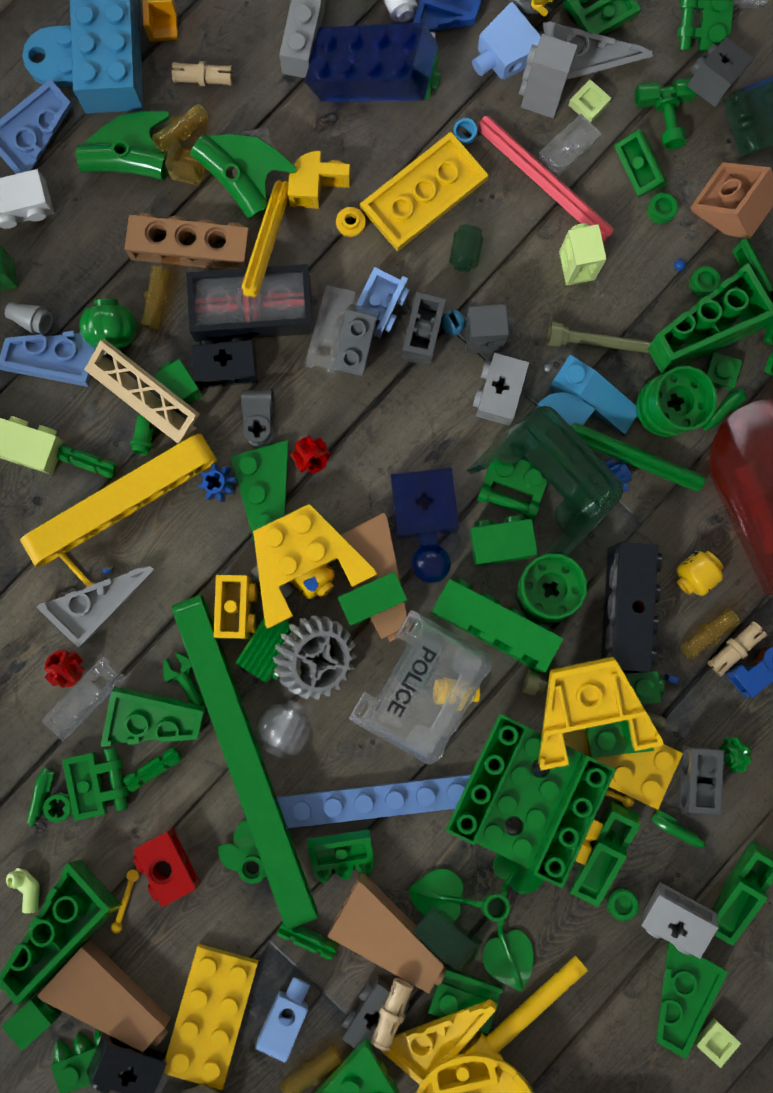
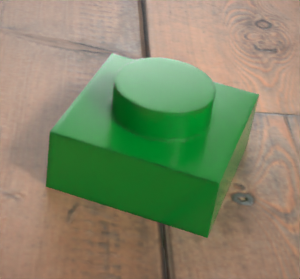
M713 352L710 355L705 374L710 377L715 387L732 391L735 389L742 360Z

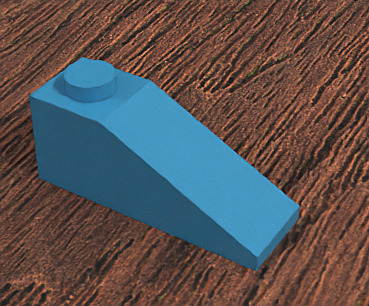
M569 355L549 386V389L555 393H570L585 401L595 409L591 414L593 417L623 436L637 417L636 405L596 370L572 355Z

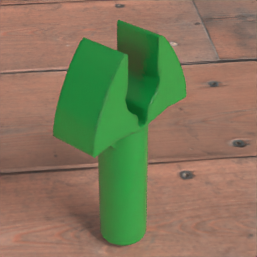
M175 653L182 665L180 669L181 674L174 671L169 660L165 659L163 663L165 682H170L172 679L178 681L191 704L202 706L204 700L189 676L192 668L189 657Z

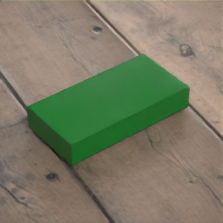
M395 572L339 596L338 600L350 626L407 601V598Z

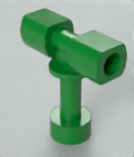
M692 78L676 79L672 86L659 87L658 82L637 84L634 90L636 108L656 106V110L663 113L666 131L662 133L661 139L665 150H675L687 143L685 129L678 127L675 109L680 103L693 102L696 98L697 93L687 86Z

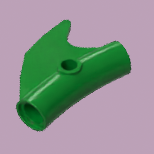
M142 111L119 115L100 128L82 145L76 146V158L80 172L126 173L164 181L170 168V155L163 152L151 140L150 134L155 127L169 120V113L167 111Z
M203 133L190 152V156L204 166L225 187L248 219L267 208L266 179L272 170L289 173L297 171V167L278 150L260 138L234 134L207 135ZM233 168H236L237 170L236 177H234L232 174Z

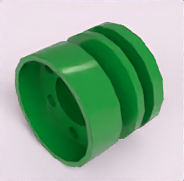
M691 366L675 367L646 382L641 388L636 400L637 416L642 426L651 434L663 438L675 437L707 424L714 415L717 405V394L710 377L702 370ZM671 402L672 407H668L667 403Z
M545 554L535 558L525 568L517 583L516 598L520 609L529 619L542 624H555L566 620L582 605L587 594V580L582 568L573 559L562 554ZM551 585L554 587L552 592L554 595L547 598L543 595L545 593L544 588Z

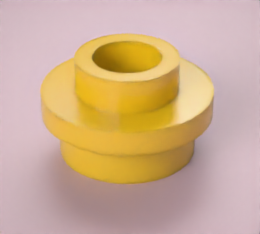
M355 207L342 209L336 217L338 231L347 237H355L362 233L365 228V216L362 211ZM353 217L356 219V222L349 225L345 220Z

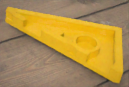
M490 999L396 1034L393 1038L391 1049L389 1051L381 1050V1052L420 1085L432 1068L443 1060L457 1055L496 1011L497 1004Z

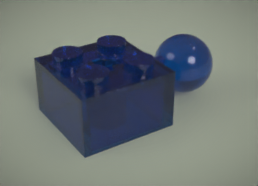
M452 467L391 474L390 483L397 539L419 537L420 548L412 558L413 572L418 579L425 583L440 582L448 575L451 568V560L447 551L438 546L437 535L456 533L459 529ZM425 497L432 504H429L428 510H423L421 505H416V502H419L420 498Z

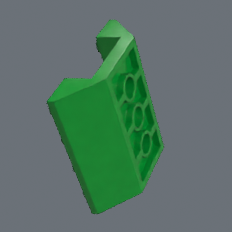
M499 713L445 831L472 845L477 843L530 869L534 875L563 889L616 769L565 745L569 765L548 769L545 775L535 776L532 772V764L535 760L539 759L542 733ZM515 816L521 819L522 828L519 832L511 834L505 830V822L508 818Z

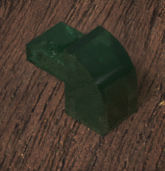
M435 907L431 908L413 931L434 954L459 972H461L466 964L471 963L476 958L479 952L478 949L483 942L474 933L462 929L445 911Z

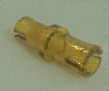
M196 104L183 115L173 117L169 125L158 133L153 134L152 139L155 146L160 151L165 152L179 140L189 138L194 129L208 121L209 117L206 110L200 104Z
M151 266L148 290L144 291L143 299L146 300L140 323L143 327L149 325L150 329L160 328L163 304H166L168 299L165 293L170 270L167 268L162 270L161 266Z
M729 608L725 609L723 613L709 624H702L699 627L700 631L686 642L680 644L682 652L693 661L711 645L716 646L719 644L722 636L740 624V619L732 610H729Z
M331 1045L312 1061L306 1060L302 1063L300 1070L279 1083L282 1093H302L312 1085L316 1087L321 1083L320 1079L342 1064L343 1060L339 1052Z

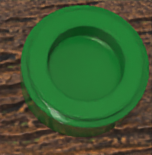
M664 192L654 195L647 206L649 219L659 225L671 222L678 212L676 198Z
M711 266L697 268L689 279L690 290L694 295L701 298L706 295L708 296L721 284L719 272Z
M617 887L608 893L606 908L615 919L628 921L636 916L639 910V901L636 895L628 888Z

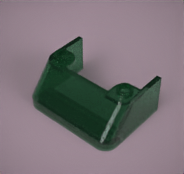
M541 406L531 411L500 436L467 471L470 474L482 471L495 459L501 464L513 465L525 456L564 498L555 510V521L565 533L545 554L568 556L620 501L623 495V486L614 473L555 409L549 406Z

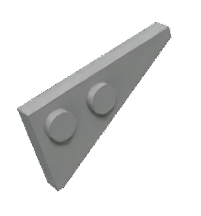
M551 21L543 22L545 35L578 45L567 80L653 57L652 50L643 46L585 32Z
M151 565L137 568L116 578L107 579L87 586L80 591L65 594V596L40 603L36 608L78 648H82L156 570Z

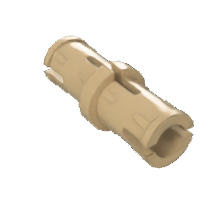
M199 61V64L177 62L172 64V68L175 69L172 70L174 83H199L201 87H206L207 84L229 86L233 84L231 79L233 78L232 65H207L205 61Z
M752 621L736 638L727 640V646L707 662L710 667L713 666L712 669L722 677L738 660H744L748 657L747 652L767 636L766 632L761 631L763 628Z
M394 978L385 1005H381L379 1011L381 1016L371 1038V1043L384 1051L391 1049L396 1030L405 1019L404 1010L414 988L413 985L403 979Z

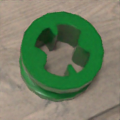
M63 792L56 793L46 799L43 805V813L49 821L54 823L62 822L72 815L69 794ZM55 799H57V803L61 801L65 803L62 809L64 815L62 816L61 812L57 814L53 812L56 806L54 803Z

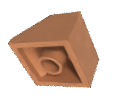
M722 162L690 209L725 235L750 239L773 207V171L771 167Z

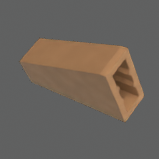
M385 513L341 535L377 573V576L354 586V589L395 572L400 582L389 524ZM404 602L370 617L381 640L387 637L389 642L406 634L403 628L407 627L409 623Z
M360 872L331 925L328 937L429 994L433 985L439 986L445 976L447 968L444 967V953L367 875Z
M91 940L80 948L37 995L43 1002L141 1052H144L150 1044L156 1047L169 1032L165 1027L171 1017Z

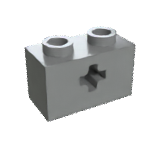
M498 353L493 354L491 362L485 360L480 378L486 379L483 390L477 389L473 406L478 408L476 417L508 426L511 425L529 362ZM497 383L503 385L501 394L496 393Z
M659 882L642 913L641 926L651 936L658 939L663 938L671 942L683 954H692L700 959L718 929V914Z

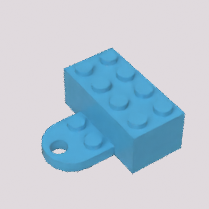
M70 0L71 25L39 29L25 43L22 55L23 61L33 79L42 85L51 79L58 88L73 87V91L86 114L144 110L139 0ZM38 53L46 54L42 62H32L34 55Z

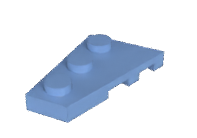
M51 79L0 119V156L15 174L31 171L35 168L72 107L71 102Z
M74 331L62 332V335L44 337L42 334L5 338L0 354V370L88 387L91 375L84 369L96 348L90 346L83 339L81 333H75Z

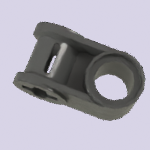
M273 389L242 390L241 407L244 435L256 449L271 445L274 441L275 415ZM258 428H263L264 431L260 433V437L256 438L254 434L258 432Z

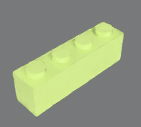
M10 416L9 420L0 418V458L53 475L58 461L57 453L60 446L64 444V441L56 436L57 431L39 425L38 430L27 427L29 422L14 416Z

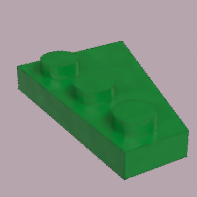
M288 440L230 456L235 476L238 479L237 483L253 539V531L286 516Z
M114 686L111 690L100 747L111 746L113 743L128 742V745L140 744L141 741L153 740L160 742L197 740L200 734L205 706Z
M669 941L667 944L655 1040L658 1044L687 1059L728 971L703 956L699 959L692 954H683Z

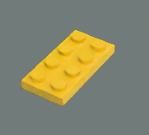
M449 132L362 201L360 209L398 252L485 183L489 175L454 134Z
M586 728L563 733L566 746L589 756ZM664 744L663 746L654 747V751L595 757L593 759L616 769L609 787L658 810L683 753Z
M198 944L165 1060L167 1065L163 1074L223 1090L259 960Z

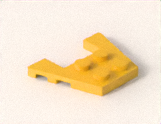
M310 504L253 531L264 620L267 629L293 617L280 587L338 559L352 587L377 576L376 571Z
M614 657L550 670L538 760L540 770L569 765L563 733L628 720L632 745L635 751L664 745L661 736Z

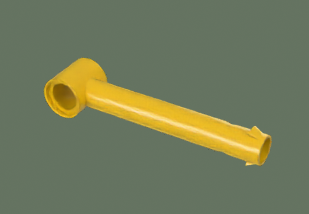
M575 955L487 1036L480 1031L476 1032L460 1052L484 1053L503 1060L499 1052L565 993L570 986L588 972V969Z

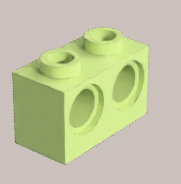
M582 223L568 230L559 251L566 286L595 280L607 258L599 224L589 226L587 223Z

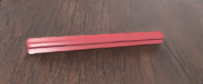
M486 115L480 120L477 130L577 221L581 224L587 223L589 226L599 224L602 241L608 240L614 231L611 225L490 116Z

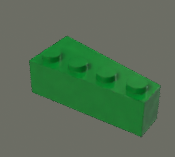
M747 263L735 275L721 283L712 293L698 301L689 311L684 312L656 334L647 350L660 373L663 374L675 367L685 365L766 329L773 320V303L751 266Z
M456 578L455 581L451 579L447 581L430 613L535 671H547L564 638L554 634V630L542 623L537 622L535 624L527 620V615L512 607L508 610L499 605L500 601L485 592L481 596L472 591L473 586L460 578Z
M81 859L67 862L57 884L50 890L40 912L33 918L28 926L29 930L21 943H18L0 973V988L16 1006L31 999L122 905Z

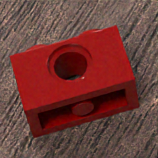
M173 827L140 844L133 850L135 853L133 859L140 873H145L150 883L147 885L150 896L155 902L159 901L161 907L196 890L201 884ZM159 861H166L170 864L172 868L171 875H163L159 872Z

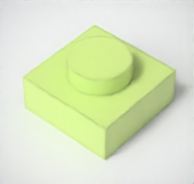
M589 79L572 97L568 106L591 124L609 105L612 98Z
M715 1018L707 1024L694 1042L720 1068L741 1045Z

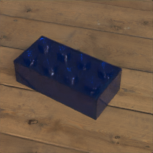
M425 23L319 27L305 83L320 101L424 100L438 43Z

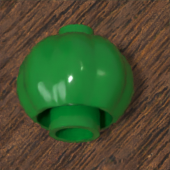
M118 299L94 300L93 307L86 308L82 313L79 328L83 339L90 346L96 348L100 340L106 339L120 351V349L128 346L135 339L137 321L129 308L119 305ZM106 351L103 356H111Z

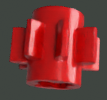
M308 435L295 443V452L291 453V457L301 473L307 469L314 474L326 467L327 458L331 456V453L326 448L327 445L321 437L315 441Z
M66 649L64 651H55L45 662L44 670L47 674L44 678L53 687L57 684L61 688L72 687L82 678L84 668L80 664L83 662V659L75 651L71 653Z

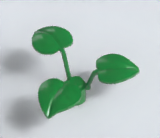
M497 854L493 862V872L498 878L505 880L499 894L490 893L482 901L462 898L464 886L461 879L456 873L447 869H436L428 872L409 887L408 893L414 906L433 922L447 924L456 921L461 913L460 903L481 908L487 918L496 921L499 937L491 938L486 942L482 952L483 965L489 975L497 981L518 991L524 990L533 968V948L529 938L520 930L514 929L504 935V919L507 918L510 912V904L505 897L507 896L509 885L517 893L528 894L536 891L544 879L534 875L530 869Z

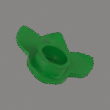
M243 820L235 830L233 844L220 845L218 853L220 861L227 869L237 871L239 877L244 882L255 884L261 882L266 877V873L248 822ZM249 862H256L259 865V870L251 872L248 869Z

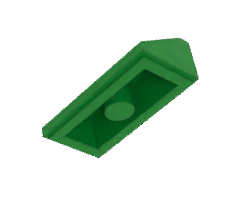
M641 129L614 144L637 197L646 195L669 184L645 132Z
M747 238L742 239L732 250L740 268L749 263L768 297L772 296L773 281L751 240Z

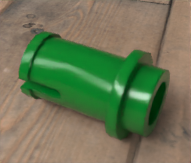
M142 415L136 416L133 441L129 442V445L132 447L131 452L139 455H149L150 450L154 448V445L151 444L154 424Z

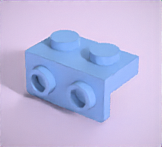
M374 267L356 305L381 311L375 334L376 337L381 338L384 330L390 332L397 317L392 314L396 304L403 305L410 289L405 287L408 280L407 277L402 276L400 280Z

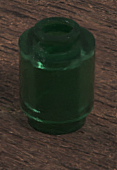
M463 224L454 233L449 262L454 266L455 270L470 272L471 269L478 267L483 243L482 230L479 227Z

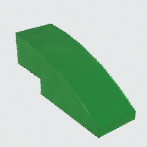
M610 801L600 820L604 825L598 839L590 842L593 850L586 865L580 863L570 889V894L596 907H599L626 860V850L641 826L638 813L613 801Z
M753 840L729 875L712 911L718 914V929L715 936L731 946L736 943L768 899L766 891L773 883V852Z

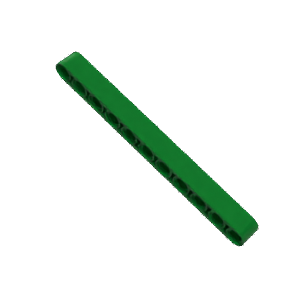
M200 594L172 605V611L281 918L286 929L290 930L319 918L314 898L220 639L213 638L214 623L205 599Z

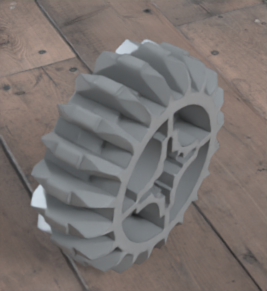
M311 615L309 621L305 618H300L299 627L289 624L291 633L289 635L281 634V638L284 640L283 645H275L276 650L281 654L273 657L274 662L279 665L274 670L281 677L280 683L287 687L288 691L292 694H298L304 699H308L311 696L313 699L319 700L321 693L330 697L331 688L341 690L339 682L341 680L349 681L346 672L347 670H354L353 665L349 662L357 657L351 651L356 645L354 641L349 639L351 636L349 631L344 629L341 623L332 621L327 616H323L320 619L316 615ZM330 639L333 644V656H330L329 653L331 647L329 644ZM297 658L301 660L300 670L302 672L300 677L296 670Z

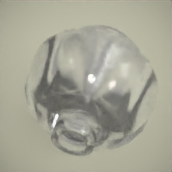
M289 700L287 705L273 704L262 710L257 718L255 727L257 738L265 741L261 749L282 760L287 753L295 757L307 750L312 742L314 729L311 721L304 714L306 707Z

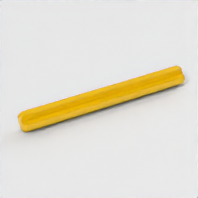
M278 180L274 183L241 286L246 297H256L259 295L288 201L289 183L287 181L282 182Z

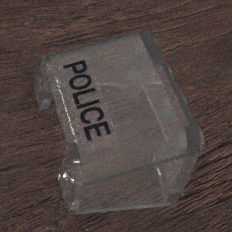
M410 610L395 636L408 643L407 647L377 699L364 691L349 719L421 762L430 765L441 759L445 746L452 734L458 729L460 720L468 705L474 701L477 689L491 670V656L420 613ZM416 622L413 630L409 633L410 627ZM368 705L365 714L361 717L363 709Z

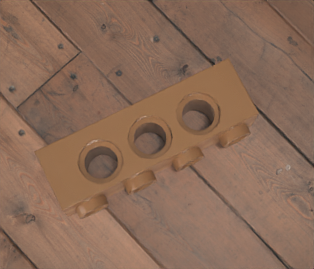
M140 213L139 216L129 215L124 250L131 260L219 270L248 268L252 238L249 228L240 223L230 222L227 225H221L207 219L193 222L186 221L178 216H170L168 219L157 218L150 213ZM166 234L163 241L154 242V238L157 235ZM186 238H196L193 244L183 245ZM218 240L226 241L225 245L221 248L216 249L212 247L213 243Z

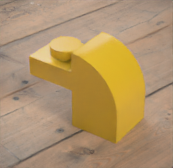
M312 151L302 155L294 163L297 171L289 174L290 207L319 209L321 186L350 188V164H344L339 160H330L324 163L322 162L321 151Z

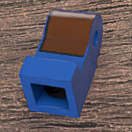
M773 647L760 649L756 653L755 659L746 667L743 665H733L725 672V675L743 697H754L773 682Z

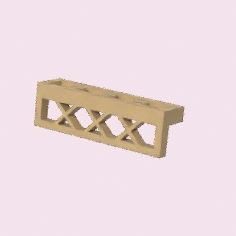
M106 339L100 340L84 370L179 444L193 436L197 430L193 424L200 413ZM105 351L113 357V362L106 356L102 357ZM126 371H131L132 373H134L137 377V381L134 378H132L129 374H127ZM149 390H155L156 392H158L160 394L161 400ZM178 408L188 416L187 419L183 418L173 409Z

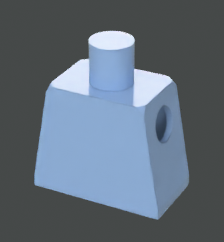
M513 2L479 36L478 51L480 55L472 60V65L480 76L493 69L500 79H506L524 70L532 44L536 46L539 44L541 36Z
M293 977L286 993L279 990L258 1036L257 1050L286 1063L308 1011V1004L304 1002V998L310 987L309 983ZM284 1009H291L293 1011V1015L290 1018H285L281 1014Z

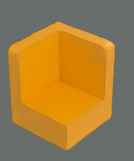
M142 0L143 25L149 42L177 40L178 25L175 0Z

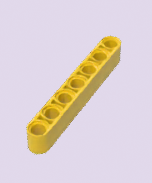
M202 434L193 435L30 531L20 541L35 567L48 564L58 558L60 550L63 553L72 550L211 467V464L217 462V458Z

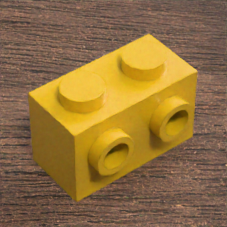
M216 575L213 638L251 639V633L256 631V614H252V602L257 601L258 593L257 584L253 583V578L247 575Z

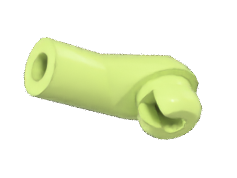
M16 869L8 873L6 877L7 886L18 889L23 894L22 912H38L39 882L25 869Z

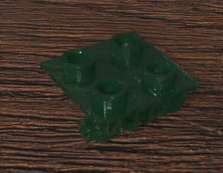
M773 81L745 91V89L738 90L733 93L732 97L723 100L739 157L773 145Z

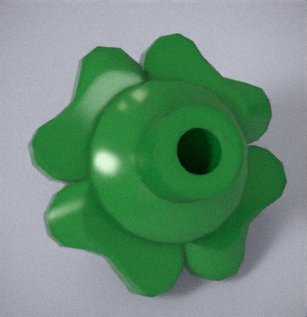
M726 737L723 745L719 747L720 750L724 751L723 764L729 767L732 773H737L738 771L745 773L747 771L748 765L753 761L750 756L752 751L748 745L741 742L739 737Z

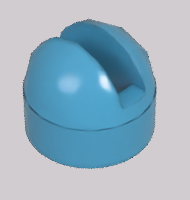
M469 118L458 120L453 129L454 136L464 145L472 143L478 133L475 122ZM463 127L472 136L467 138L459 130Z
M449 310L443 315L441 328L446 334L451 336L458 335L464 329L465 318L460 311ZM449 316H454L459 325L455 328Z

